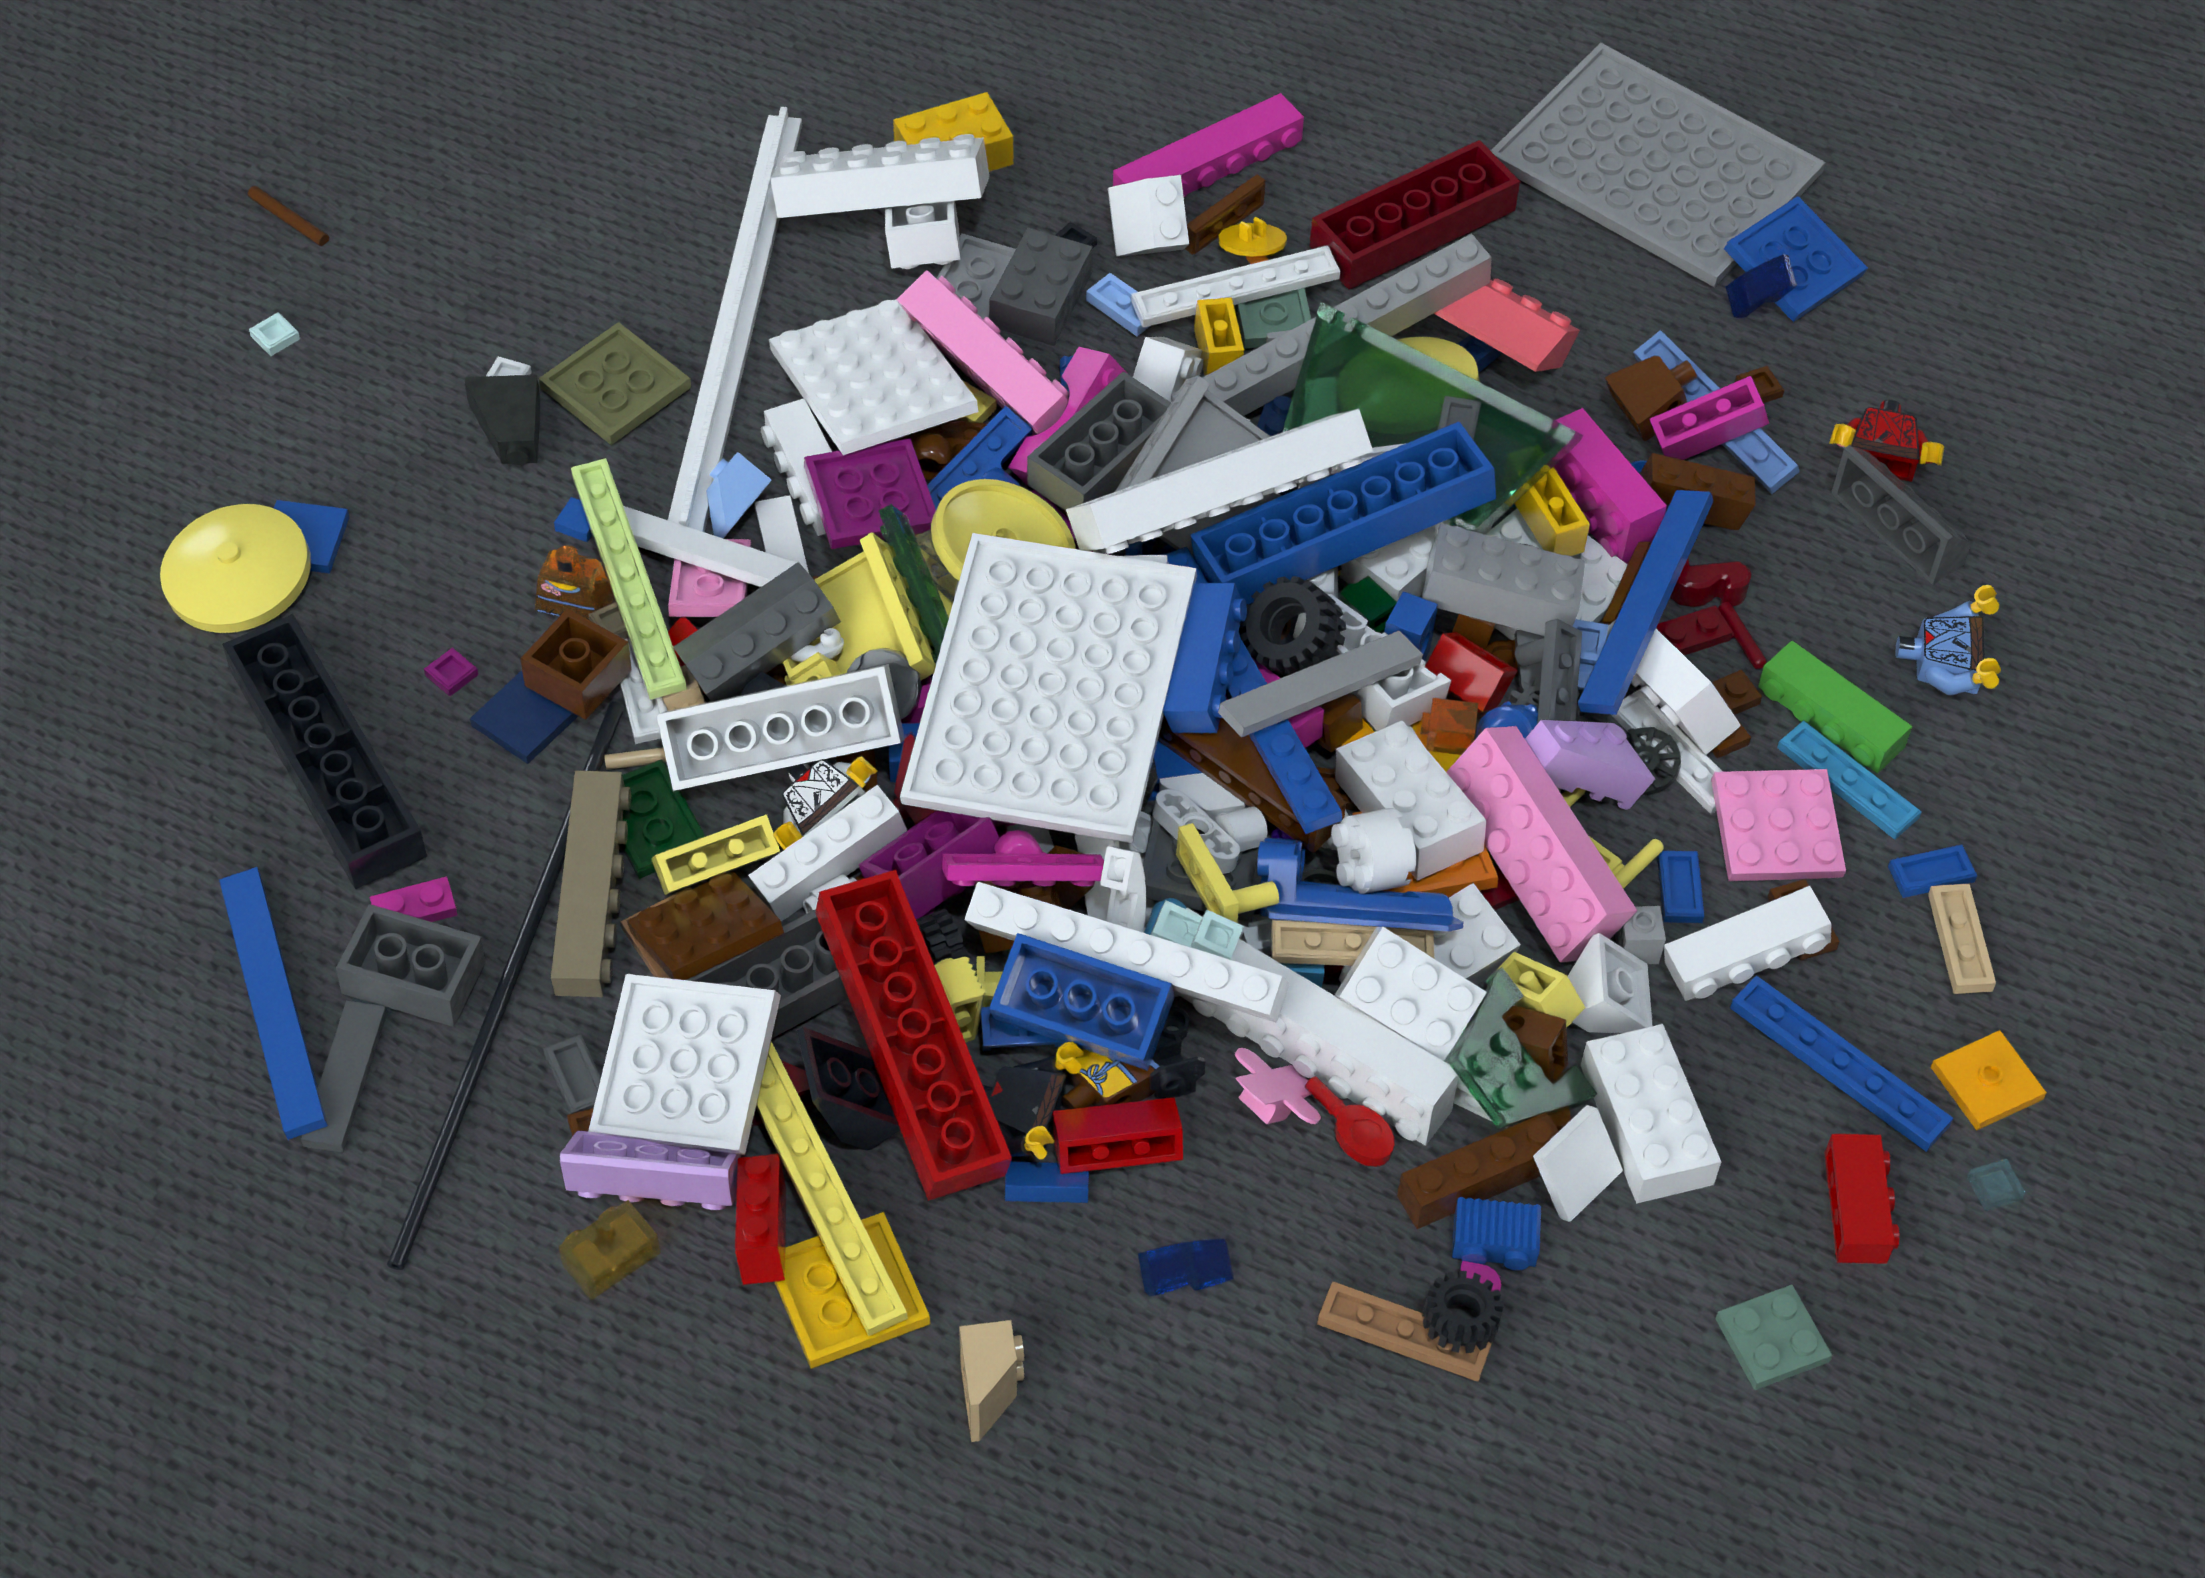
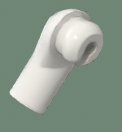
M829 628L824 630V634L820 635L821 642L817 645L808 644L790 657L793 661L803 662L819 652L832 659L841 653L844 647V639L838 630Z

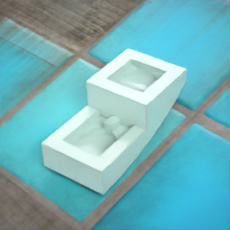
M1165 900L1150 935L1231 959L1244 926L1209 910H1206L1202 917Z

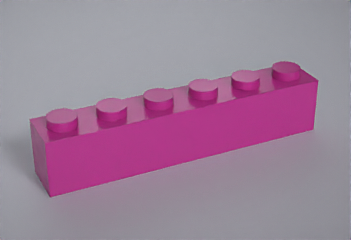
M1279 93L1113 170V187L1148 178L1181 175L1183 197L1201 187L1212 185L1218 179L1240 172L1250 164L1266 160L1272 154L1284 148L1295 146L1302 140L1304 117Z

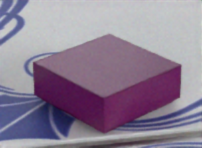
M453 647L424 668L425 676L448 696H452L479 675L478 669Z

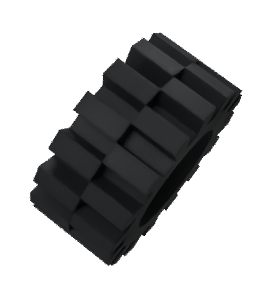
M946 909L916 919L934 965L944 959L966 957L967 950L962 944V936L959 935L956 923H953V918Z
M1452 1271L1445 1273L1444 1280L1440 1276L1436 1278L1433 1286L1430 1285L1422 1315L1424 1317V1329L1429 1328L1428 1336L1432 1340L1439 1336L1438 1345L1445 1348L1447 1343L1453 1344L1452 1351L1459 1353L1461 1346H1465L1466 1353H1474L1475 1345L1482 1350L1486 1348L1488 1342L1492 1343L1498 1332L1504 1308L1503 1301H1500L1501 1293L1499 1290L1491 1291L1493 1283L1488 1279L1483 1284L1480 1283L1481 1275L1474 1273L1472 1279L1466 1278L1467 1271H1459L1458 1278L1454 1277ZM1463 1305L1474 1310L1478 1317L1472 1319L1460 1318L1451 1313L1447 1307Z

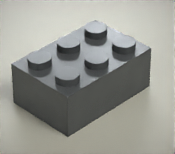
M1027 228L989 299V319L1001 331L1055 346L1092 275V246Z
M369 904L336 967L341 994L454 1027L485 965L482 937Z

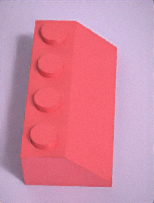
M1490 279L1489 284L1434 313L1535 372L1561 368L1580 331L1570 325L1572 320L1567 316L1555 311L1552 314L1541 308L1542 303L1539 300L1528 295L1521 297L1512 292L1513 286L1500 279H1494L1493 281Z

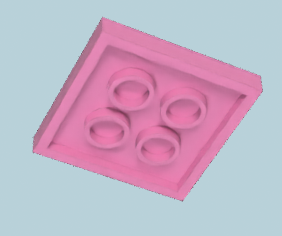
M1827 769L1714 772L1711 782L1728 881L1841 878L1844 876L1846 867Z

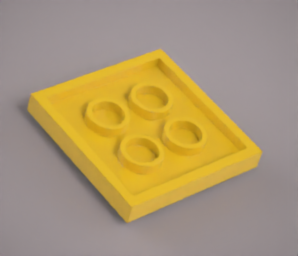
M884 1212L861 1221L907 1311L908 1319L871 1336H868L820 1237L816 1236L786 1247L785 1281H776L775 1284L811 1369L930 1324V1315Z

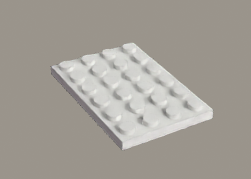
M896 299L885 300L879 303V305L863 310H853L844 316L831 320H821L812 326L796 331L789 330L783 332L780 336L769 339L772 353L843 455L978 412L977 399L929 336L921 329L917 321L913 322Z

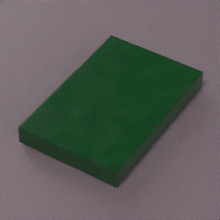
M663 759L622 775L624 786L631 788L630 811H623L622 821H627L628 835L627 843L620 845L639 879L656 872L651 859L655 855L706 837L681 791H673L669 770Z

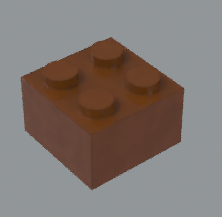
M568 608L520 658L526 687L585 720L632 670L628 641Z

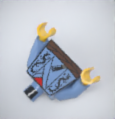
M1991 585L1981 586L1974 594L1975 602L1969 600L1952 610L1923 619L1917 638L1898 636L1895 649L1896 658L1917 660V679L1929 683L1950 696L1962 692L1977 694L1981 683L1986 688H1995L1999 683L1997 674L2001 672V668L1996 659H1985L1984 619L1978 613L1982 611L1990 615L1998 611L1999 603L1995 598L1997 593Z

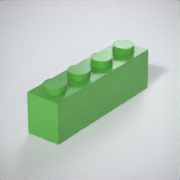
M1794 641L1789 642L1763 667L1758 688L1763 690L1770 700L1778 701L1792 711L1799 721L1802 722L1804 720L1821 732L1832 743L1839 745L1850 753L1862 766H1868L1878 774L1905 748L1912 729L1909 723Z

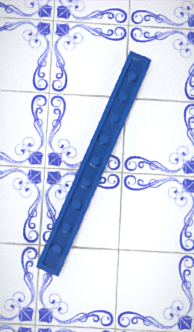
M1187 546L1164 554L1167 555L1169 564L1196 568L1197 578L1195 583H1208ZM1240 638L1239 651L1234 653L1232 660L1233 681L1231 685H1227L1225 693L1228 700L1267 684ZM1288 719L1249 734L1305 834L1342 821V811Z

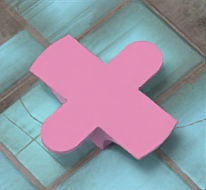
M1245 1048L1237 1049L1235 1052L1237 1060L1252 1073L1236 1077V1080L1244 1088L1239 1099L1266 1124L1283 1121L1293 1111L1299 1118L1308 1123L1317 1124L1319 1122L1320 1114L1304 1099L1311 1095L1305 1088V1084L1309 1080L1299 1074L1294 1066L1289 1065L1272 1069L1254 1052Z

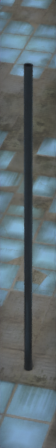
M615 701L609 703L583 771L600 770L605 758L604 755L607 753L624 709L621 703ZM571 802L387 1265L392 1269L401 1271L404 1269L565 859Z

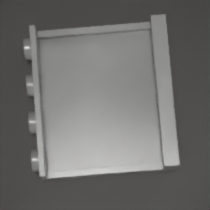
M1200 376L1186 379L1116 491L1270 436L1209 392L1207 389L1210 383ZM1275 492L1265 495L1263 499L1256 502L1231 507L1228 512L1196 520L1197 523L1175 530L1174 528L1162 532L1163 535L1158 537L1176 550L1187 546L1194 558L1190 534L1269 502L1281 495Z

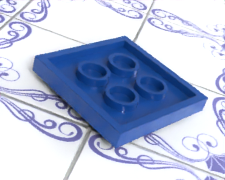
M1799 196L1729 240L1724 247V250L1793 322L1862 277L1868 269Z

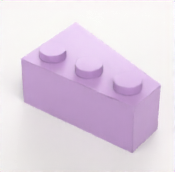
M1540 720L1525 738L1555 786L1569 792H1573L1578 787L1590 791L1591 799L1601 801L1606 796L1618 800L1619 808L1627 810L1633 806L1655 780L1649 769L1627 741V735L1624 730L1615 723Z

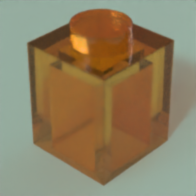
M1432 698L1431 713L1423 712L1420 735L1428 736L1426 749L1433 752L1462 755L1474 742L1478 703Z

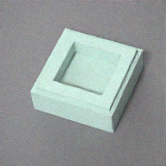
M279 312L249 329L250 336L270 356L300 340L299 332Z

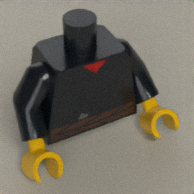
M1074 1042L1062 1044L1057 1050L1056 1055L1014 1067L1004 1066L999 1069L993 1087L983 1085L1011 1157L1032 1155L1037 1159H1044L1047 1155V1145L1055 1142L1051 1136L1053 1131V1111L1061 1109L1063 1104L1061 1097L1066 1094V1075L1063 1073L1067 1070L1071 1074H1077L1082 1067L1076 1057L1083 1056L1084 1052Z

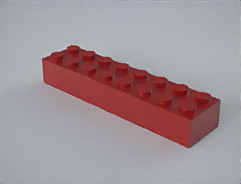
M892 870L820 891L815 911L928 1201L1006 1176L1012 1160L1011 1154L897 871Z

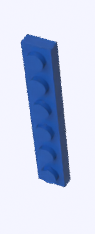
M1757 975L1732 1000L1731 1010L1925 1152L1950 1127L1953 1117Z

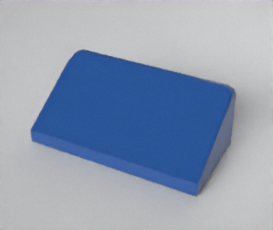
M1010 1162L1005 1177V1201L1088 1203L1089 1171L1060 1174L1058 1163Z

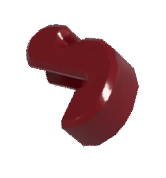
M1688 558L1670 598L1680 605L1697 607L1707 604L1715 597L1721 598L1720 604L1730 602L1732 606H1737L1746 598L1751 580V571L1740 561L1690 565Z

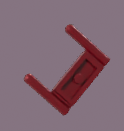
M1724 602L1718 608L1716 605L1659 623L1656 627L1684 656L1731 641V638L1735 637L1755 669H1762L1767 663L1765 656L1730 602Z

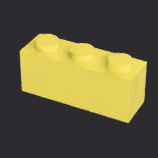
M766 814L662 852L651 859L663 892L666 895L713 878L716 875L724 874L780 852L776 839L773 837V830Z

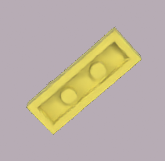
M1194 824L1178 827L1176 856L1207 910L1237 923L1238 914L1279 903L1278 889L1273 881L1232 891Z

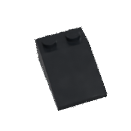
M805 1027L797 1030L812 1101L841 1142L865 1150H871L900 1131L870 1051Z

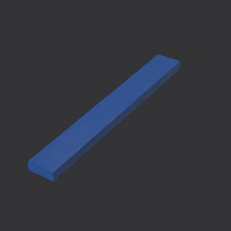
M1676 490L1578 701L1581 712L1617 715L1713 504L1711 492Z
M255 867L219 879L283 1131L289 1140L324 1128L328 1125L261 874L258 868Z

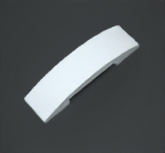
M1107 846L1100 886L1111 888L1106 921L1143 933L1146 911V886L1140 853Z

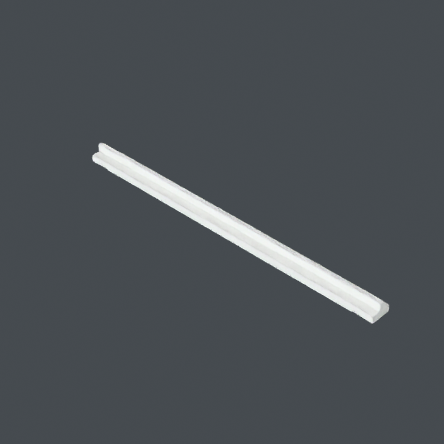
M781 107L779 116L768 115L668 521L705 532L710 511L706 490L714 481V478L709 474L723 457L780 218H777L771 176L781 159L787 153L796 151L802 128V118L788 117V107Z

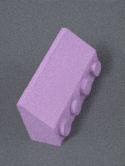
M577 1131L560 1153V1165L566 1190L578 1191V1195L581 1197L598 1198L603 1196V1194L619 1195L620 1200L627 1202H639L644 1200V1198L660 1199L662 1204L669 1206L684 1205L685 1202L702 1203L701 1206L706 1209L721 1210L727 1206H732L737 1198L738 1158H741V1154L673 1146L596 1132Z

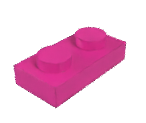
M447 876L370 896L371 905L430 922L458 915Z

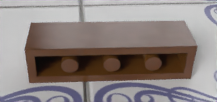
M1547 1112L1539 1114L1401 1173L1397 1197L1416 1229L1422 1228L1454 1214L1457 1199L1460 1197L1465 1199L1471 1197L1474 1200L1479 1198L1483 1201L1540 1177L1541 1174L1533 1156L1559 1131Z

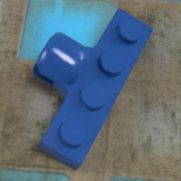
M1005 406L927 485L935 509H937L948 491L967 481L993 479L1020 486L1015 479L1003 470L1002 465L1022 445L1025 438L1033 434V429Z

